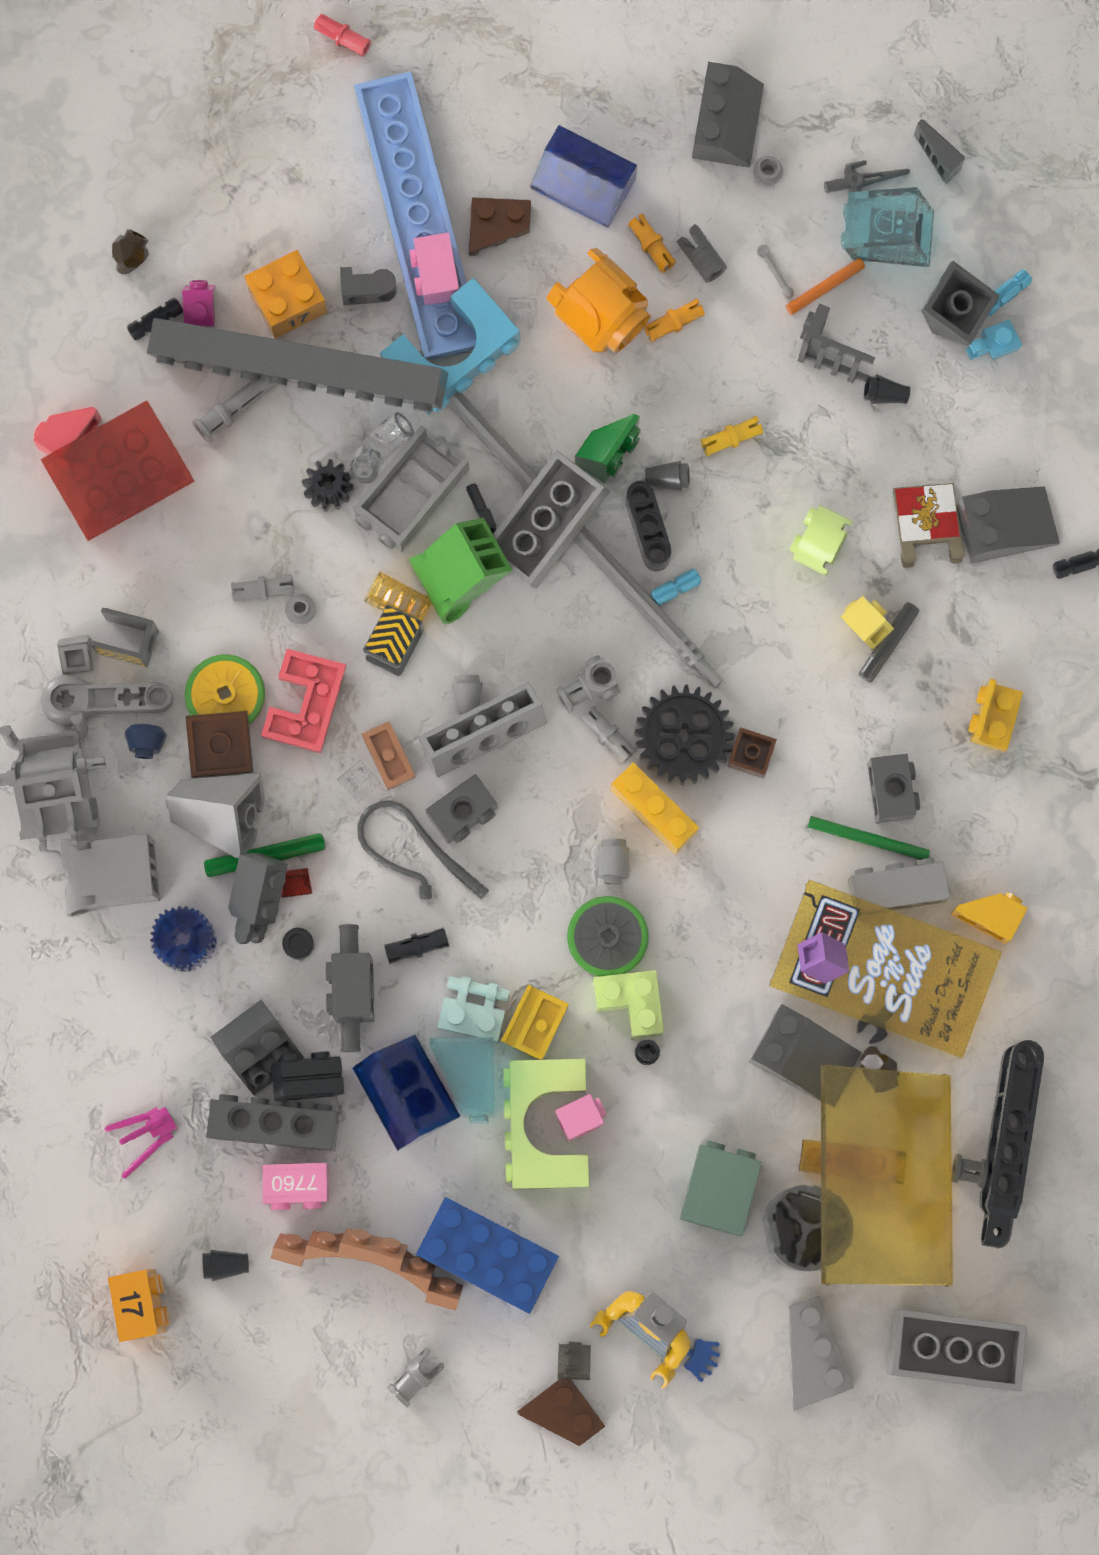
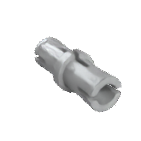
M292 575L269 579L261 576L258 577V580L232 582L233 602L260 598L263 601L267 600V597L292 595L294 594Z
M595 706L589 709L590 712H586L580 720L599 738L598 742L601 745L605 744L622 763H625L628 757H631L637 749L618 732L619 728L615 724L611 725L596 710Z

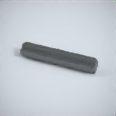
M909 602L905 603L891 624L894 630L876 646L859 671V676L870 683L873 682L917 617L920 610L915 605Z

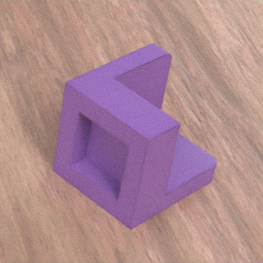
M821 932L797 944L802 973L822 983H828L849 972L847 951L844 943Z

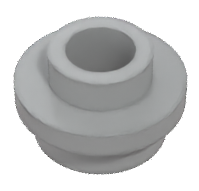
M765 156L758 159L753 168V175L756 181L766 186L779 182L783 174L782 164L773 156ZM770 169L773 174L765 175L763 170Z
M296 594L288 599L285 605V612L291 622L302 625L314 618L316 606L309 596ZM298 604H304L306 609L302 613H297L295 607Z

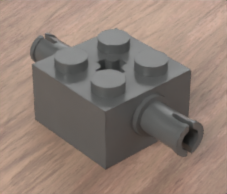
M344 924L339 925L340 953L331 954V962H326V981L332 984V993L326 994L327 1013L329 1012V1015H332L336 1023L341 1024V1052H360V1023L374 1022L373 958L370 953H359V925Z

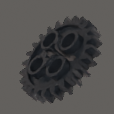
M685 684L683 693H679L674 685L669 696L662 689L660 690V701L651 696L649 702L652 708L642 707L641 711L646 718L637 717L636 723L643 728L636 729L634 735L643 739L636 742L635 747L645 748L639 758L640 760L650 759L647 765L648 770L655 766L659 768L656 777L659 778L664 773H668V783H671L674 777L678 776L681 785H684L686 777H690L693 784H696L699 774L707 780L709 779V768L718 773L720 768L717 761L721 763L727 762L728 758L722 752L732 751L733 747L726 743V741L734 740L735 734L726 732V730L732 728L734 723L732 721H724L729 714V710H718L722 703L721 700L714 703L710 702L712 692L707 693L704 697L700 696V687H697L693 694L689 692V687ZM665 713H673L678 718V722L671 726L666 725L661 720V716ZM696 714H703L707 717L709 723L704 727H698L693 723L692 717ZM681 729H687V734L690 735L687 741H683L681 735H677L680 734ZM663 731L673 735L658 736L657 732ZM705 733H709L712 735L711 738L697 736ZM664 743H672L675 745L677 752L672 756L664 755L660 750V746ZM695 744H702L706 747L708 753L704 757H696L691 752V747Z

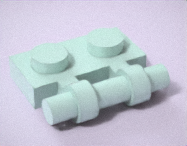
M449 976L447 988L458 991L457 1000L444 997L437 1028L499 1042L505 1011L495 1009L494 1004L495 1000L508 1002L510 990L498 987L499 984L489 982V985L471 981L470 977L462 976V978ZM468 993L486 997L484 1006L466 1002Z

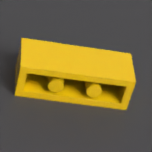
M634 762L611 783L610 790L675 855L698 833L699 827Z

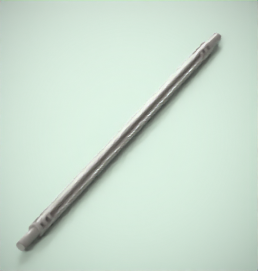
M398 331L392 337V341L394 342L403 334ZM420 350L419 353L424 357L423 351ZM429 358L426 359L430 363L434 364ZM457 392L451 396L448 403L449 407L527 490L537 477V474L462 393ZM584 526L573 541L691 668L695 667L714 688L720 685L723 679L703 659L705 655Z

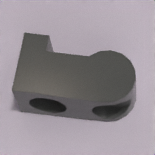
M340 267L343 305L388 302L395 297L397 291L396 278L391 271L379 269L373 274L353 275L352 267Z

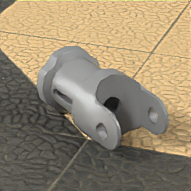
M429 1348L424 1349L406 1366L407 1371L394 1384L387 1386L389 1391L406 1407L410 1405L409 1400L422 1387H427L444 1368V1363H439L430 1373L420 1371V1363L430 1353Z

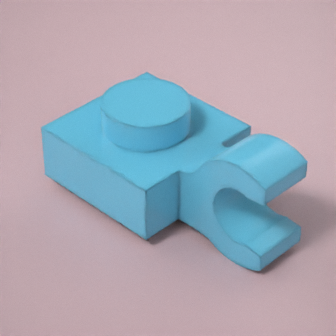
M1008 319L983 329L981 332L982 338L972 341L969 345L970 347L965 350L970 360L986 353H990L992 359L995 360L1019 350L1022 347V343L1011 320Z

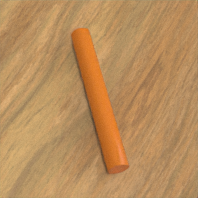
M861 258L854 260L785 305L790 315L795 314L864 269V262Z

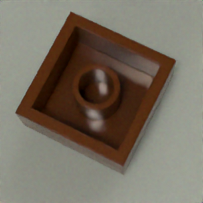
M740 727L727 767L764 779L777 739Z

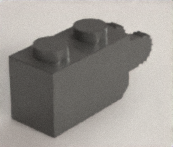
M244 853L239 855L228 906L231 915L237 918L234 936L239 944H247L249 941H252V943L262 942L267 932L268 924H275L281 893L285 883L287 863L262 853Z

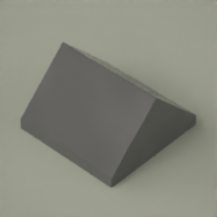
M951 261L921 312L933 334L970 345L1000 295L955 261Z

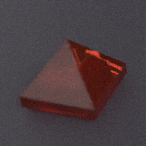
M308 868L286 870L285 883L281 893L282 898L312 894Z

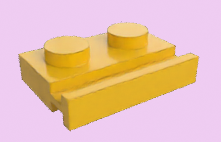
M528 984L501 1042L531 1057L543 1060L569 1004Z

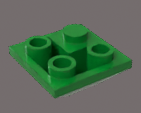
M634 413L591 431L575 455V464L603 483H606L610 476L615 478L623 466L621 460L625 453L631 454L640 440L638 437L641 431L639 428L640 416Z

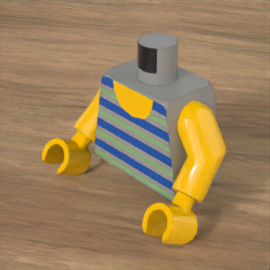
M626 1291L610 1304L606 1311L601 1310L597 1312L590 1324V1328L594 1324L603 1326L599 1336L603 1337L608 1333L614 1320L621 1323L665 1361L650 1376L651 1380H653L657 1375H661L664 1379V1384L661 1388H665L675 1377V1369L679 1367L691 1346L689 1336L685 1331L687 1321L652 1291L642 1294Z

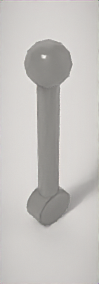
M760 245L757 249V254L765 259L783 289V296L787 299L793 297V289L787 286L769 256V247L767 245Z

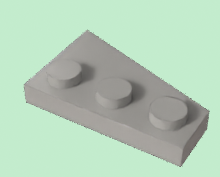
M820 1296L788 1307L793 1411L853 1389V1384Z

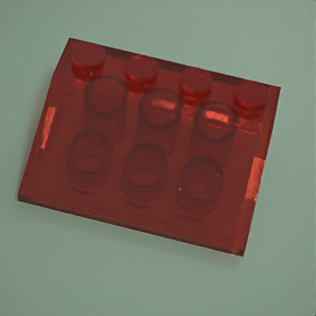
M147 400L40 459L87 541L195 482Z

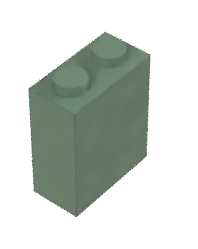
M707 1140L706 1146L702 1144L698 1146L679 1219L733 1235L743 1236L762 1161L755 1159V1153L741 1149L737 1150V1154L724 1151L726 1145Z

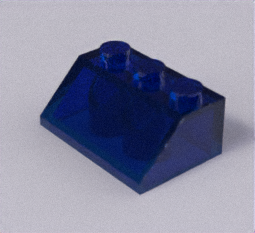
M558 125L544 149L530 188L609 228L636 180L637 164Z
M416 1035L380 1049L352 1067L397 1151L423 1139L461 1117Z

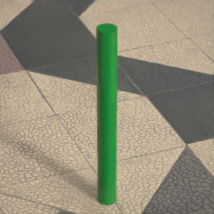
M810 816L807 828L919 860L927 859L930 850L814 816Z

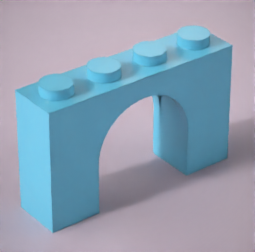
M474 278L450 296L453 309L467 323L476 336L475 347L469 357L463 362L453 366L432 364L419 353L404 334L380 352L381 358L438 367L448 372L442 409L448 405L451 396L457 392L463 393L472 385V380L480 373L484 375L492 370L496 365L495 361L504 354L508 356L513 353L519 346L518 342L521 341L520 330ZM432 408L431 412H426V414L429 415L434 410L435 412H439L442 409Z

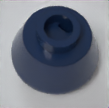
M150 724L130 725L124 733L129 751L135 753V758L153 759L154 754L160 753L167 738V734L162 727Z

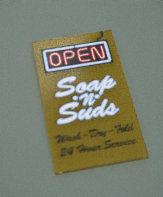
M809 879L805 885V891L774 974L770 979L769 986L963 1058L999 959H1001L1002 951ZM821 932L845 944L849 965L848 973L828 983H822L802 973L800 968L797 944Z

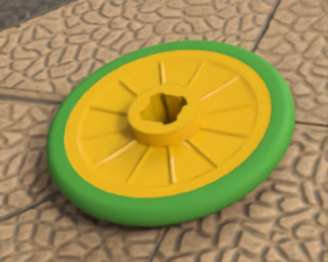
M216 655L202 661L191 672L185 687V702L190 715L248 710L249 725L260 714L265 700V686L260 673L250 662L235 655ZM229 688L231 697L221 700L218 694L219 691Z

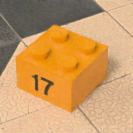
M298 250L244 276L247 289L274 339L328 313L325 299Z
M145 1269L108 1277L119 1342L167 1333L165 1326L170 1325V1318L167 1306L162 1307L160 1294L164 1293L161 1274L156 1275L155 1269Z

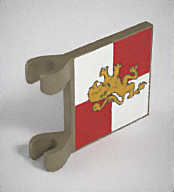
M954 483L893 488L902 567L914 566L916 561L914 545L948 543L950 562L953 564L961 563L965 553L961 540Z

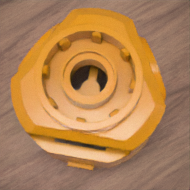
M593 248L587 254L596 263L567 288L559 282L555 283L546 299L556 309L554 315L594 353L606 352L611 349L616 354L631 343L648 323L651 317L646 311L648 299L637 289V283L615 262L608 258L607 254H604L598 248Z

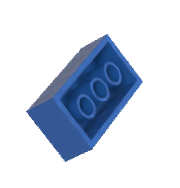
M447 1197L444 1198L416 1253L417 1256L528 1314L531 1313L559 1258L555 1253Z

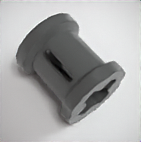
M956 1154L952 1165L951 1182L957 1183L960 1180L976 1183L978 1187L984 1188L988 1175V1160L974 1161L964 1159L962 1155ZM964 1169H967V1170H972V1171H976V1172L973 1173V1172H968V1171H963V1170H964Z

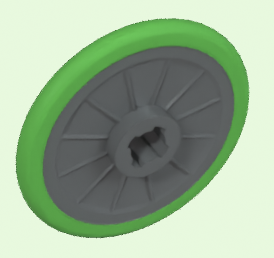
M612 896L597 897L584 903L572 916L567 931V942L572 957L580 967L596 976L625 974L632 970L642 960L647 950L649 939L647 924L640 911L628 901ZM606 930H610L613 936H615V939L609 943H605L603 938L600 937Z

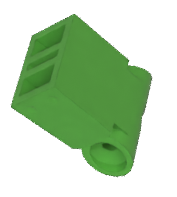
M484 518L454 524L429 546L424 553L408 559L443 624H450L458 620L469 609L472 600L477 599L512 571Z

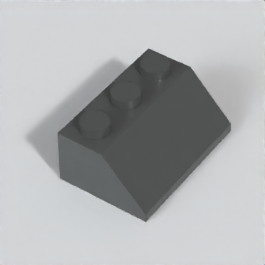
M708 61L693 146V159L750 168L764 83L738 66Z

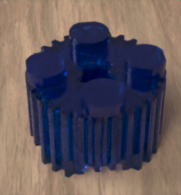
M178 906L177 910L174 907L170 911L165 909V914L160 913V918H155L156 924L152 926L154 932L150 933L153 936L150 939V942L153 943L151 947L154 950L153 953L167 967L173 970L177 969L180 972H190L192 970L195 971L196 966L201 968L202 963L207 964V958H212L210 953L215 952L217 937L214 935L215 930L212 923L199 910L189 909L188 906H185L183 909L181 906ZM181 933L188 935L190 933L189 942L178 946L177 943L180 941L177 938L178 935Z

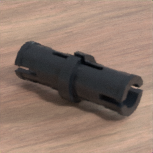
M444 927L420 935L414 933L411 934L410 938L384 944L389 964L414 956L421 958L423 954L430 951L450 947Z
M643 1040L635 1048V1057L643 1065L654 1064L660 1056V1049L656 1042L652 1040ZM649 1049L652 1052V1056L644 1055L642 1050Z

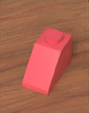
M94 407L50 415L46 422L43 421L37 426L33 441L40 451L64 466L69 467L102 418Z

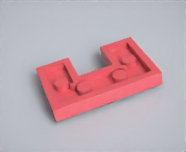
M287 649L278 678L281 681L307 687L299 714L269 707L261 737L321 754L347 668L346 664Z

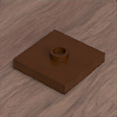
M248 710L185 716L191 778L254 772Z

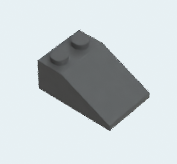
M1045 486L991 490L962 496L957 505V512L971 564L1060 544Z
M781 1004L749 1062L832 1108L862 1052L809 1018Z

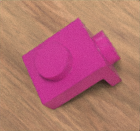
M192 280L190 285H185L182 290L184 323L198 326L215 325V285H208L207 280Z

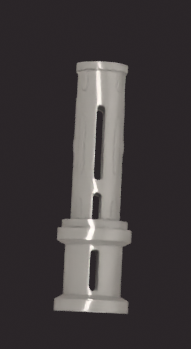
M259 377L258 381L248 383L225 402L212 405L213 409L200 419L195 418L192 423L202 438L209 443L213 440V435L225 426L230 427L233 425L234 418L277 385L269 383L270 378Z

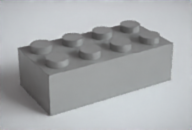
M557 450L493 534L511 566L512 572L528 585L535 588L544 580L610 493L609 489Z
M893 1309L887 1374L1021 1392L1027 1326Z

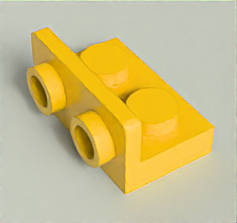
M991 678L985 686L981 685L976 697V703L980 704L977 715L972 714L968 726V732H972L970 742L1006 752L1023 692L998 685L996 680Z

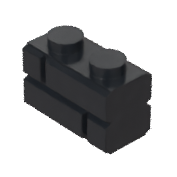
M330 1051L311 1053L310 1059H300L299 1053L281 1055V1061L272 1063L271 1070L275 1102L336 1097L344 1093L340 1056L330 1057Z

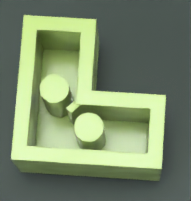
M656 970L593 977L596 1012L628 1009L631 1040L657 1037L664 1034Z

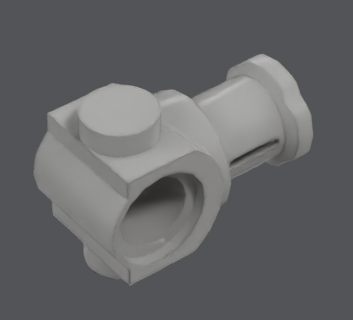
M597 655L583 664L586 669L577 675V681L564 688L558 687L556 689L560 701L568 712L573 711L574 706L588 698L591 701L597 698H604L605 701H608L621 693L616 680L615 668L610 663L605 662L603 657L600 658ZM599 672H605L610 676L611 680L607 684H598L594 680V675Z

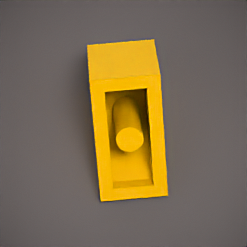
M998 893L960 904L953 909L951 915L1007 944L1012 940L1028 908L1022 905L1023 901L1019 897L1011 893H1006L1005 895Z

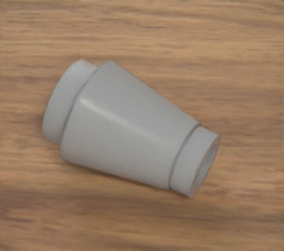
M479 675L455 676V684H452L460 715L480 705L483 683L480 682Z

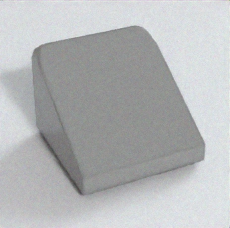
M89 635L59 639L57 648L62 674L93 671Z

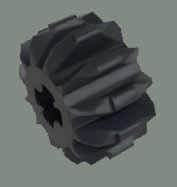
M328 459L327 466L322 467L320 461H317L315 463L317 470L307 468L306 473L309 478L302 480L303 487L307 488L304 491V496L306 499L312 498L311 505L314 508L322 503L323 511L327 512L329 510V504H334L335 509L339 510L341 508L339 500L349 502L350 497L347 492L354 491V485L349 482L352 479L351 472H344L345 466L343 463L338 464L334 468L332 459ZM330 481L333 488L326 490V486L323 483Z

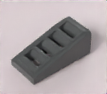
M921 119L917 123L914 136L942 180L947 184L961 170L965 156L925 120Z

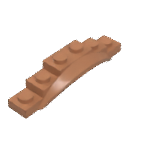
M347 1228L345 1233L340 1234L313 1230L309 1241L295 1234L280 1233L271 1255V1259L302 1267L304 1260L320 1257L350 1258L384 1267L413 1283L427 1295L425 1302L455 1311L463 1289V1284L456 1283L451 1278L434 1277L436 1265L413 1256L407 1251L408 1245L402 1244L394 1238H381L370 1235L362 1229L352 1230Z

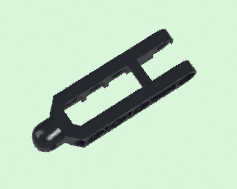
M1024 1040L1007 1048L1001 1059L986 1154L988 1175L985 1186L981 1188L980 1208L984 1213L981 1233L982 1246L999 1249L1008 1244L1012 1235L1014 1219H1017L1022 1204L1044 1063L1042 1047L1032 1040ZM1019 1051L1026 1056V1065L1020 1062L1018 1058ZM1010 1114H1013L1017 1119L1016 1128H1013L1009 1123L1008 1117ZM1005 1145H1008L1012 1150L1011 1160H1008L1004 1155L1003 1149ZM1001 1176L1007 1181L1005 1192L999 1187L998 1181ZM994 1228L998 1231L997 1235H994Z

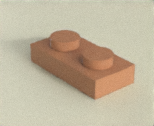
M389 721L361 734L388 791L416 778Z

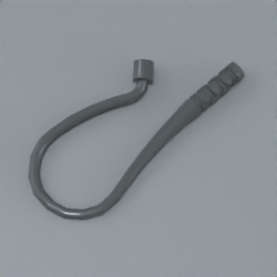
M379 801L369 806L361 814L357 825L358 840L363 850L384 866L418 879L421 882V886H419L420 899L432 898V886L428 885L425 876L385 859L368 846L364 838L363 827L366 818L373 811L381 807H393L404 813L420 837L442 864L480 899H483L489 892L482 883L480 884L475 877L473 878L468 871L451 859L432 840L411 811L403 804L394 801Z

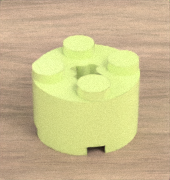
M819 505L817 509L810 508L803 522L808 527L803 537L797 534L789 551L794 553L793 560L826 576L829 571L824 567L826 563L833 565L848 535L843 529L845 525L851 527L853 521Z

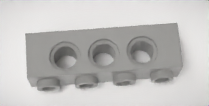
M527 682L418 737L424 755L438 778L547 724L541 701L531 684Z

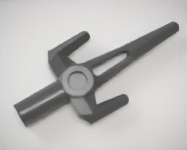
M858 161L845 165V178L825 181L824 189L826 193L848 189L851 198L856 201L876 197L875 192L861 193L862 187L909 174L910 170L907 168L860 174L854 169L867 165V161ZM878 176H880L879 178H875V179H871V180H867V181L864 179V178H871V177H878Z

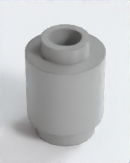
M602 839L601 847H598V878L604 879V884L620 885L622 884V879L629 878V848L626 847V840Z

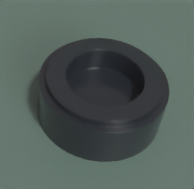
M293 928L283 937V950L292 959H305L314 949V939L306 929Z

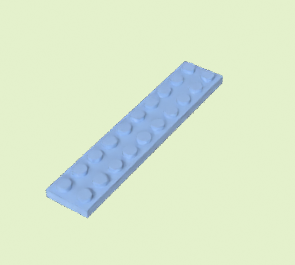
M412 72L355 84L354 89L424 358L434 360L471 351L475 347L476 336L467 323L453 309L451 301L425 305L423 295L417 296L414 278H418L420 275L418 267L412 268L409 250L415 249L413 238L449 232L459 289L467 282Z

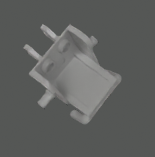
M81 713L71 715V722L75 729L18 739L10 725L0 727V734L6 744L11 749L19 751L17 760L12 762L11 770L0 774V786H13L21 822L20 840L37 837L40 842V851L47 850L48 835L68 832L71 836V846L78 845V830L94 828L99 825L96 797L92 798L87 773L88 771L106 769V762L104 756L90 759L84 758L80 740L86 737L88 726Z

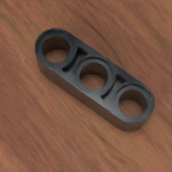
M636 481L628 487L626 493L627 511L645 566L655 572L662 571L669 565L672 552L671 545L651 485L644 481ZM636 493H642L648 500L644 503H636L633 501L632 496ZM645 521H651L657 528L647 532L640 525ZM653 549H660L664 552L665 557L661 560H655L650 557L649 552Z

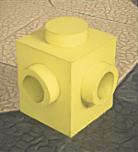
M862 596L858 600L852 601L841 616L845 623L872 650L894 630L892 625L883 617L887 611L875 599L869 603Z

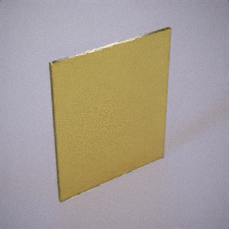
M829 1064L821 1065V1284L944 1285L945 1287L953 1285L951 1076L947 1074L938 1075L830 1066Z

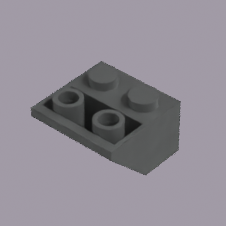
M262 1000L258 1001L210 1037L223 1058L253 1096L273 1082L271 1066L272 1063L281 1061V1055L299 1053L300 1059H304V1056Z

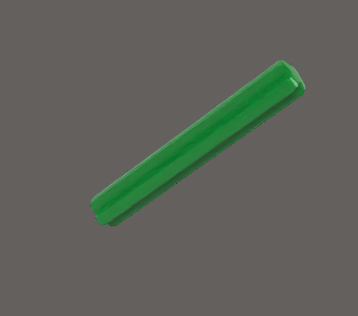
M321 833L251 849L246 853H262L277 860H285L322 851L326 848L324 836ZM225 855L205 860V873L208 877H214L234 872L237 869L239 858Z

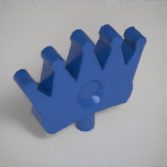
M696 1339L693 1350L689 1349L686 1354L690 1357L684 1364V1367L700 1382H703L704 1379L700 1377L699 1372L706 1373L709 1376L712 1374L705 1365L718 1366L708 1356H720V1353L710 1348L712 1346L718 1347L720 1343Z

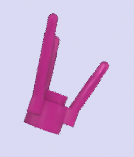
M156 1107L147 1113L105 1127V1131L109 1132L145 1121V1126L119 1140L121 1145L149 1131L153 1138L160 1136L122 1173V1178H127L163 1143L173 1138L171 1132L176 1130L177 1126L166 1107L160 1110Z

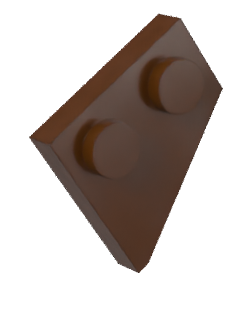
M472 197L469 256H475L479 254L478 251L492 245L496 247L504 244L510 238H518L530 233L531 200Z
M567 1373L517 1411L520 1416L578 1446H581L605 1427Z

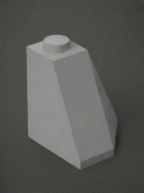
M253 773L180 780L166 795V807L169 809L170 822L231 856L239 858L240 854L246 853L255 843L258 830L252 828L256 821L257 812H262L265 801L261 774Z

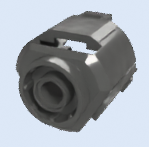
M806 1185L795 1186L777 1194L765 1209L763 1222L769 1251L778 1263L789 1269L797 1271L823 1269L829 1264L832 1265L842 1256V1252L848 1246L851 1236L849 1213L842 1201L827 1189L813 1185V1187ZM795 1222L799 1225V1237L793 1231Z

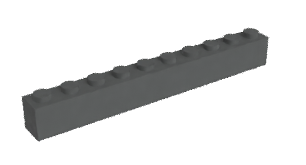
M153 318L147 354L155 357L156 363L166 366H174V362L185 363L184 368L194 371H202V367L213 368L212 373L222 376H230L231 372L241 373L240 378L250 381H258L259 377L270 378L269 383L287 387V382L298 383L297 388L315 392L316 387L326 388V393L334 396L344 397L345 392L356 394L355 398L359 400L373 402L374 397L385 399L384 404L402 407L403 402L414 404L413 409L424 412H431L432 408L442 409L448 372L438 367Z

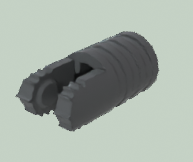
M694 224L688 231L698 247L695 248L683 236L677 243L703 280L708 283L722 275L727 269V265L699 226Z

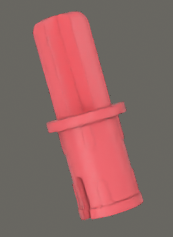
M320 14L315 20L314 29L333 39L337 46L343 45L362 57L368 52L371 40L351 30L350 25H342L324 14Z

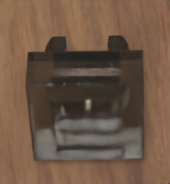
M582 1342L559 1344L557 1379L590 1380L591 1345H581Z

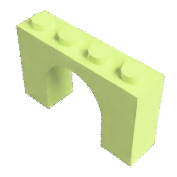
M585 1059L509 1061L510 1068H503L504 1087H510V1100H504V1118L511 1119V1132H505V1151H512V1163L506 1164V1183H512L513 1190L588 1188V1154H545L537 1150L529 1142L524 1130L526 1112L530 1105L541 1096L552 1093H586Z

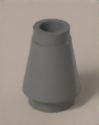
M680 460L646 467L645 481L654 487L682 491V488H689V464L681 463Z

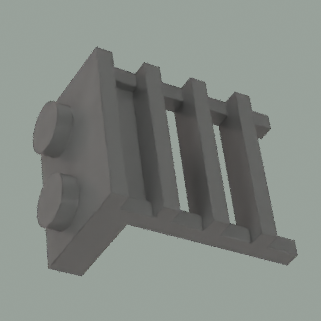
M819 303L815 313L809 311L803 325V331L800 339H803L797 361L803 363L804 359L807 358L815 362L814 368L820 370L821 365L831 368V375L836 376L839 371L849 375L848 382L853 383L855 378L866 382L869 375L858 371L861 360L873 365L875 357L822 336L830 307ZM828 347L838 351L835 361L825 358ZM844 354L855 357L852 368L841 364Z

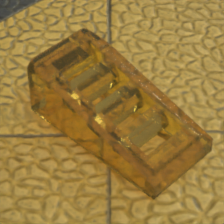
M381 571L374 577L363 599L364 602L382 611L388 604L421 621L424 620L432 604L428 596ZM384 585L387 588L382 598H380L377 594L381 586ZM393 590H395L398 594L393 604H391L388 600ZM406 595L410 598L404 610H402L399 606ZM417 600L421 604L414 616L410 614V611Z

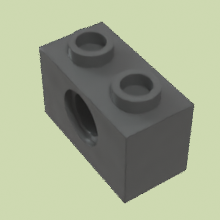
M908 754L870 758L867 767L876 824L913 819L916 815V810H920L918 792H913L912 780L916 779L914 762H909ZM892 781L899 783L902 787V794H891L887 789V783Z
M474 774L425 809L430 821L447 844H449L453 840L455 843L464 840L471 834L469 829L478 822L484 825L496 816L494 811L498 809V804L478 776ZM463 804L470 806L472 809L471 815L465 819L455 815L456 808Z

